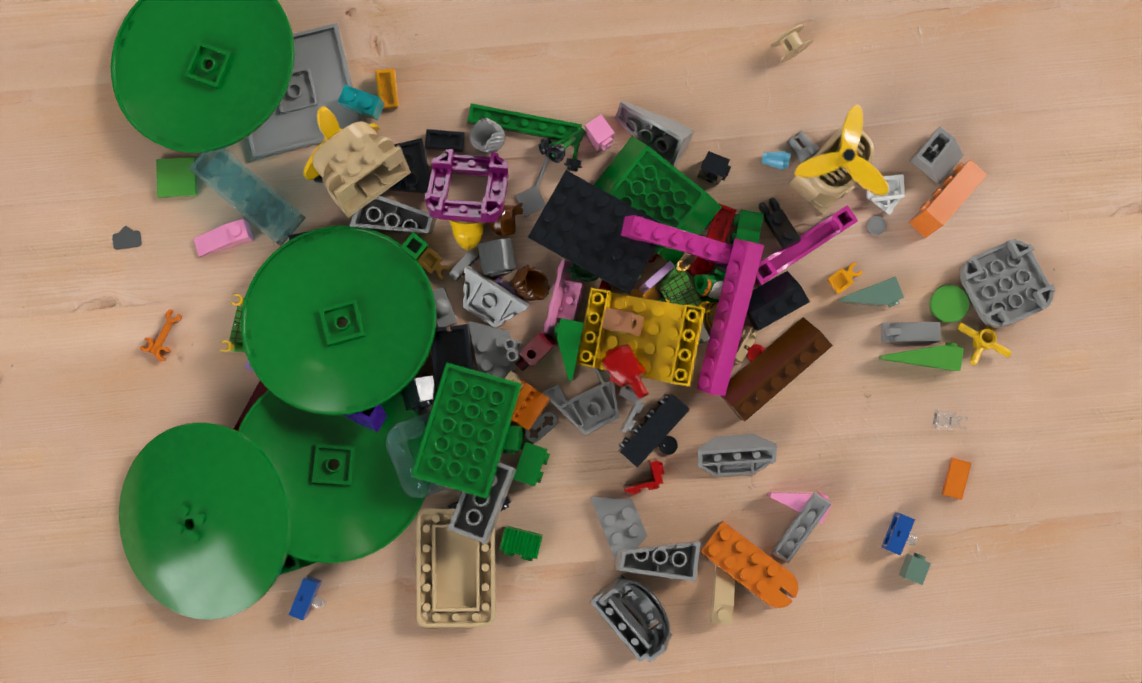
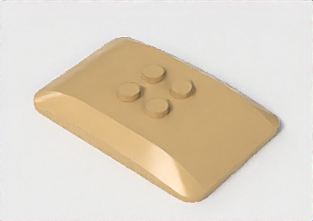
M423 509L417 515V621L419 625L426 628L488 627L492 625L495 621V527L488 544L448 529L455 509Z

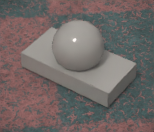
M442 287L434 290L438 327H448L458 323L445 288Z

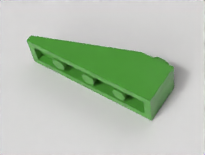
M946 342L945 345L880 355L879 359L948 371H961L964 348L957 347L958 344Z

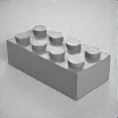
M502 463L498 464L488 499L462 492L448 529L488 544L516 469Z

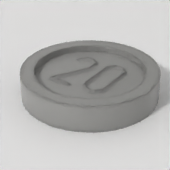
M873 216L867 221L866 227L872 235H880L886 229V222L880 216Z

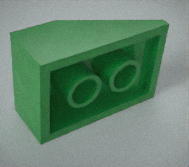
M561 318L560 323L556 322L554 333L557 335L568 380L573 381L584 323Z

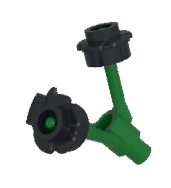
M580 128L572 135L553 143L549 138L546 140L541 139V143L538 145L542 155L546 154L551 161L560 163L566 155L565 149L571 145L574 148L573 158H567L564 165L567 166V170L578 172V168H582V160L577 159L580 142L583 140L582 137L586 134V131Z

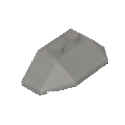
M755 434L715 436L698 449V467L716 477L755 474L766 468L769 464L776 462L777 446L776 443Z

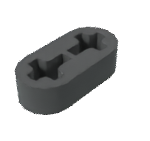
M551 412L542 414L531 427L533 430H536L538 427L541 428L538 432L539 437L537 439L535 437L531 438L529 436L531 432L526 430V438L531 442H537L556 426L557 417ZM552 416L554 418L552 420L553 425L547 424L543 428L541 424L545 422L544 417Z

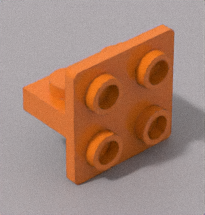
M519 379L523 386L521 387L512 420L526 430H530L550 401V398L522 379Z

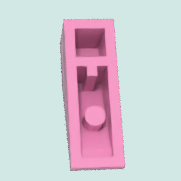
M244 219L224 224L194 238L199 257L255 241L250 223Z
M768 492L767 496L800 512L813 493ZM820 492L817 493V494H819L820 496H822V497H824L825 499L828 500V498H829L828 496H826V495H824V494H822V493H820ZM831 506L828 508V510L826 511V513H825V514L823 515V517L820 519L819 523H821V524L823 523V521H824V519L826 518V516H827V514H828V512H829Z

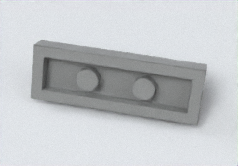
M940 322L881 323V342L941 341Z

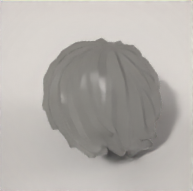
M486 117L485 119L481 118V120H478V123L473 126L469 139L475 149L485 153L497 152L504 144L505 132L499 124Z

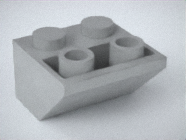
M939 127L928 137L910 159V162L939 185L963 157V153L956 139Z

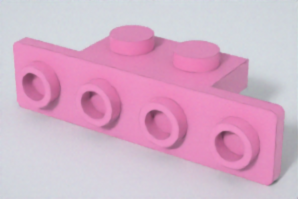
M565 259L561 260V264H559L557 269L558 276L553 286V297L548 306L547 320L544 323V333L554 337L556 322H559V319L577 321L585 285L582 283L569 281L573 264Z

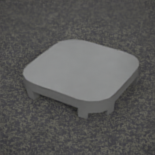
M1016 239L1008 240L1006 243L976 256L974 255L960 269V280L979 318L991 328L999 329L1009 326L1051 305L1055 287L1054 284L1050 285L1032 253L1035 249L1031 244L1028 245Z

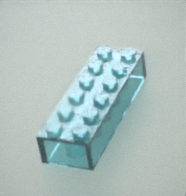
M226 148L201 153L189 167L194 174L280 246L285 243L289 238L288 235H292L306 218Z

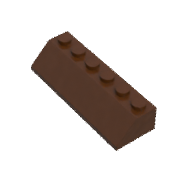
M802 317L768 346L764 352L760 353L752 362L731 378L726 395L721 397L741 421H746L833 345L819 329Z

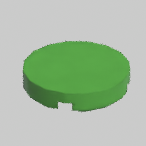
M941 286L930 297V311L941 322L952 323L959 321L968 312V296L958 286Z

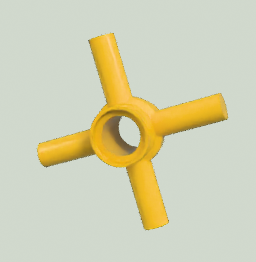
M961 322L958 324L956 329L973 338L972 345L975 351L969 361L971 365H977L985 350L993 349L1007 358L1012 354L1011 350L996 343L997 336L993 331L994 328L987 325L984 330L977 332Z

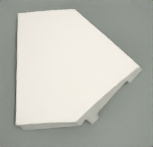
M903 174L883 176L888 184V193L880 196L865 189L866 198L890 215L894 207L905 197Z

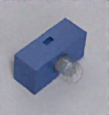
M895 512L881 547L901 556L906 543L916 545L918 537L910 533L915 519Z
M309 575L303 578L289 612L290 616L304 620L308 617L311 607L316 609H323L325 607L326 601L316 596L322 582L321 580Z

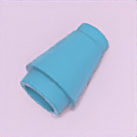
M786 151L763 152L762 164L781 170L783 168L788 169L790 153H786Z

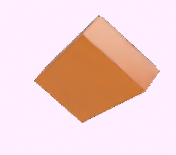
M951 457L942 495L962 500L971 462Z

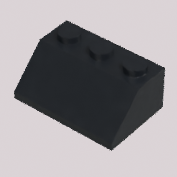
M786 271L753 289L746 315L754 329L759 331L808 304L810 300L802 286Z

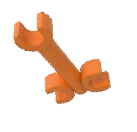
M171 309L167 310L165 315L167 321L156 341L145 337L144 340L149 342V347L140 346V350L154 354L158 360L166 361V358L162 357L161 353L163 350L171 352V349L162 346L174 323L181 321L182 315L177 314L176 318L172 319L174 311Z

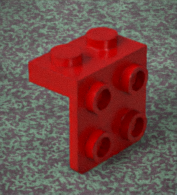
M656 458L648 460L653 479L623 486L624 491L633 495L640 493V489L648 488L649 490L660 488L659 484H663L662 475L665 474L663 463L658 462Z

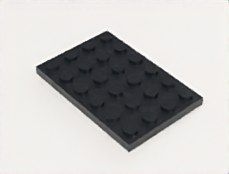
M565 170L528 238L621 291L630 294L657 245L621 236L625 216H638L657 223L661 222Z

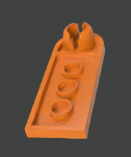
M724 521L720 523L699 552L773 608H783L793 602V600L779 590L780 587L791 598H796L798 594L797 579L790 571Z

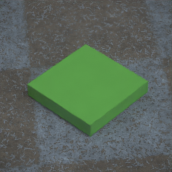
M196 158L156 159L157 197L197 196Z

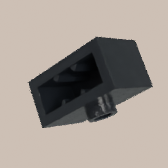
M708 151L697 177L718 185L721 180L725 181L731 169V166L728 165L730 159Z
M433 375L415 378L401 391L406 411L420 412L425 410V407L432 405L437 394Z

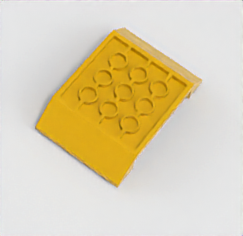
M591 288L576 364L606 370L601 363L605 352L619 345L629 344L639 363L644 366L647 372L642 378L690 387L705 308L644 299ZM606 308L630 312L644 317L641 335L635 336L604 329L602 325Z

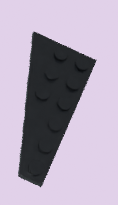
M423 139L394 144L395 147L399 146L411 173L388 190L427 193L431 175ZM321 175L314 178V182L323 183V177Z

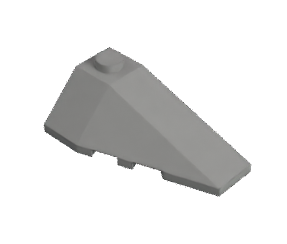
M624 101L620 102L615 119L630 134H633L638 140L649 146L674 167L688 148L694 133L693 130L677 121Z

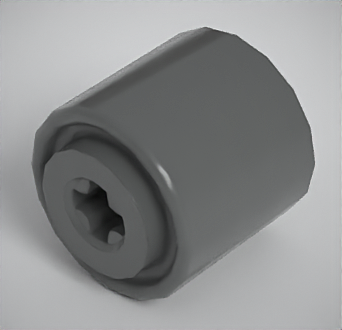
M510 238L492 240L477 245L484 276H503L511 274L512 271L517 269Z

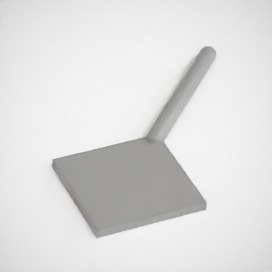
M547 156L535 186L515 195L518 203H523L521 208L525 217L544 209L546 206L538 187L549 160Z

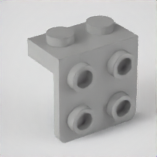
M626 386V388L621 387L618 392L619 395L634 402L621 428V431L624 433L627 430L631 431L635 423L633 417L636 412L640 414L645 404L642 402L643 398L638 400L630 386Z

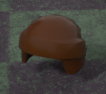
M519 203L516 206L504 205L503 212L499 216L498 221L490 222V227L497 236L505 237L515 234V215L523 214V209L521 208L523 203Z

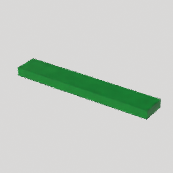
M472 103L470 104L467 123L475 125L478 123V120L487 117L499 124L503 130L553 140L564 139L582 128V124Z

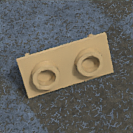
M743 326L734 363L737 365L743 362L748 353L743 347L745 345L751 347L757 338L756 334L758 332L753 327Z

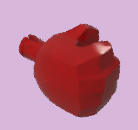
M629 344L619 345L605 352L601 363L611 375L610 381L621 387L631 385L638 400L647 396L649 392L641 381V378L647 372L644 366L639 363Z

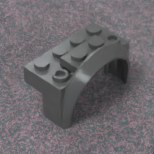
M621 574L593 596L590 601L591 604L640 662L645 658L651 662L666 651L672 637L669 619L661 602L646 586L626 579ZM623 603H624L626 606H628V607L632 610V612L637 616V618H638L639 621L641 622L642 626L637 622V620H636V619L632 616V614L627 610V608L623 605ZM658 621V623H657L655 626H653L651 629H647V628L650 627L652 624H654L655 622Z

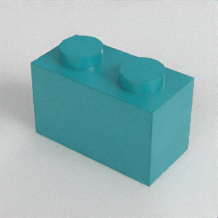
M345 84L338 99V103L343 108L377 121L385 104L380 97Z

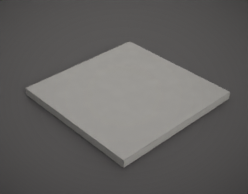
M337 23L293 34L295 57L288 89L270 118L258 130L247 137L254 160L320 144L325 137L320 131L317 122V112L320 107H327L334 114L340 129L352 123L361 122L360 114L345 109L338 103L344 84L353 87Z

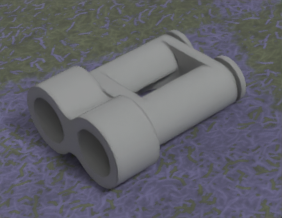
M802 130L796 134L795 138L792 137L787 141L798 155L797 158L801 163L807 161L820 150ZM800 139V141L805 145V148L802 149V147L797 143L796 140Z
M513 338L506 339L504 342V346L508 350L506 357L511 362L517 361L522 357L519 354L522 350V343Z

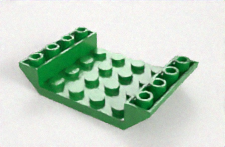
M633 136L594 184V186L657 221L696 235L702 233L722 207L696 183L649 146ZM657 245L654 250L667 262L671 261L674 265L685 254L684 252Z

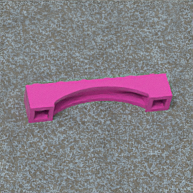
M845 206L801 235L799 243L787 249L781 248L761 261L755 279L757 286L762 285L858 222L849 206Z
M625 216L621 236L678 250L721 266H728L733 247L723 242L638 216Z

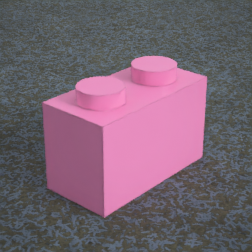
M601 114L585 125V136L597 152L601 150L604 152L612 146L615 133Z

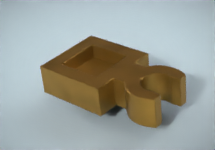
M429 247L417 260L429 273L432 274L436 270L438 277L443 280L445 277L441 275V271L443 269L451 271L449 266L440 264L443 259Z

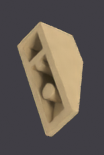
M718 566L715 568L709 620L711 623L731 626L735 579Z

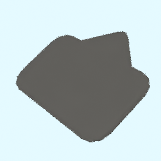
M124 226L119 233H115L112 237L113 247L117 250L142 245L141 233L137 230L133 231L127 226Z

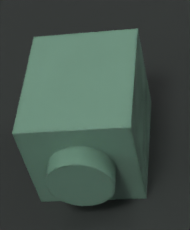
M915 552L913 556L906 554L899 575L923 585L931 563L925 561V556Z

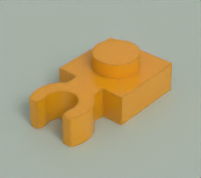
M856 262L850 264L847 271L841 268L826 279L837 295L854 283L851 279L852 277H858L863 273L862 270L857 273L853 272V267L857 264Z

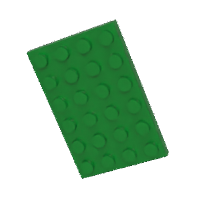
M446 362L411 477L488 499L522 383Z

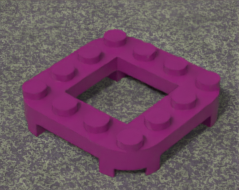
M447 149L446 153L433 158L428 191L425 193L427 210L432 218L480 223H494L498 221L504 209L509 179L508 163L500 158L498 153L491 152L490 157L454 154L453 149ZM452 174L488 176L483 202L447 200Z

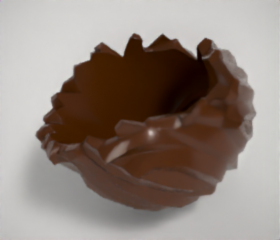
M529 265L518 270L513 278L515 293L523 300H543L549 294L548 290L550 289L547 276L543 272L536 270L535 267L530 268Z

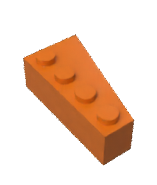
M969 160L965 164L961 162L953 170L955 172L953 176L949 175L943 181V186L939 187L931 195L932 198L921 206V210L909 222L924 238L944 226L987 176L973 161Z

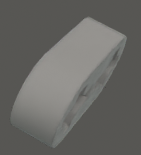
M472 248L454 266L449 276L455 281L459 280L464 275V268L467 265L471 267L479 258V253Z

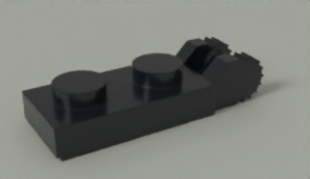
M775 198L769 199L770 207L773 210L771 214L764 202L758 204L760 212L764 214V221L782 249H787L801 241L797 231L784 211L780 209V205Z

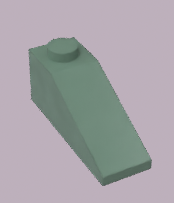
M895 276L841 297L838 301L839 303L871 306L888 305L890 308L900 304L899 300L903 299L904 296Z

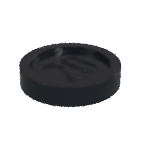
M666 436L658 446L662 453L671 455L676 452L678 443L674 437Z

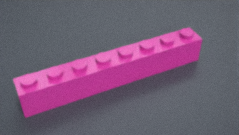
M734 239L710 339L696 387L700 391L713 395H726L764 245Z

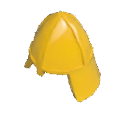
M449 220L454 239L460 247L470 251L478 245L482 239L485 223H461Z

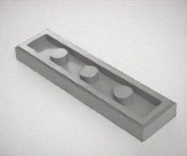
M813 492L773 548L772 554L789 563L831 506V502Z

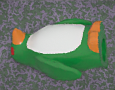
M715 269L716 273L695 275V289L702 295L700 297L702 302L710 301V303H715L719 301L726 272Z

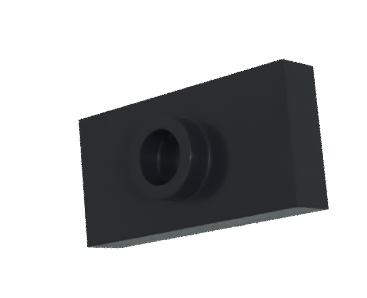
M427 129L425 149L442 151L453 149L454 152H463L465 132Z

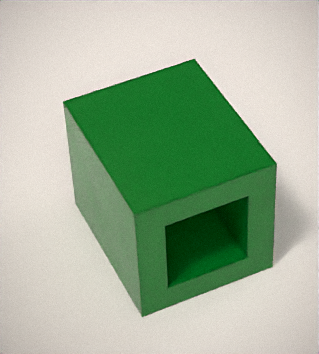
M413 232L401 248L418 260L430 245Z

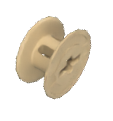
M804 24L797 25L788 30L771 44L772 48L782 45L786 51L780 62L793 58L813 43V39L802 42L798 35L803 29Z

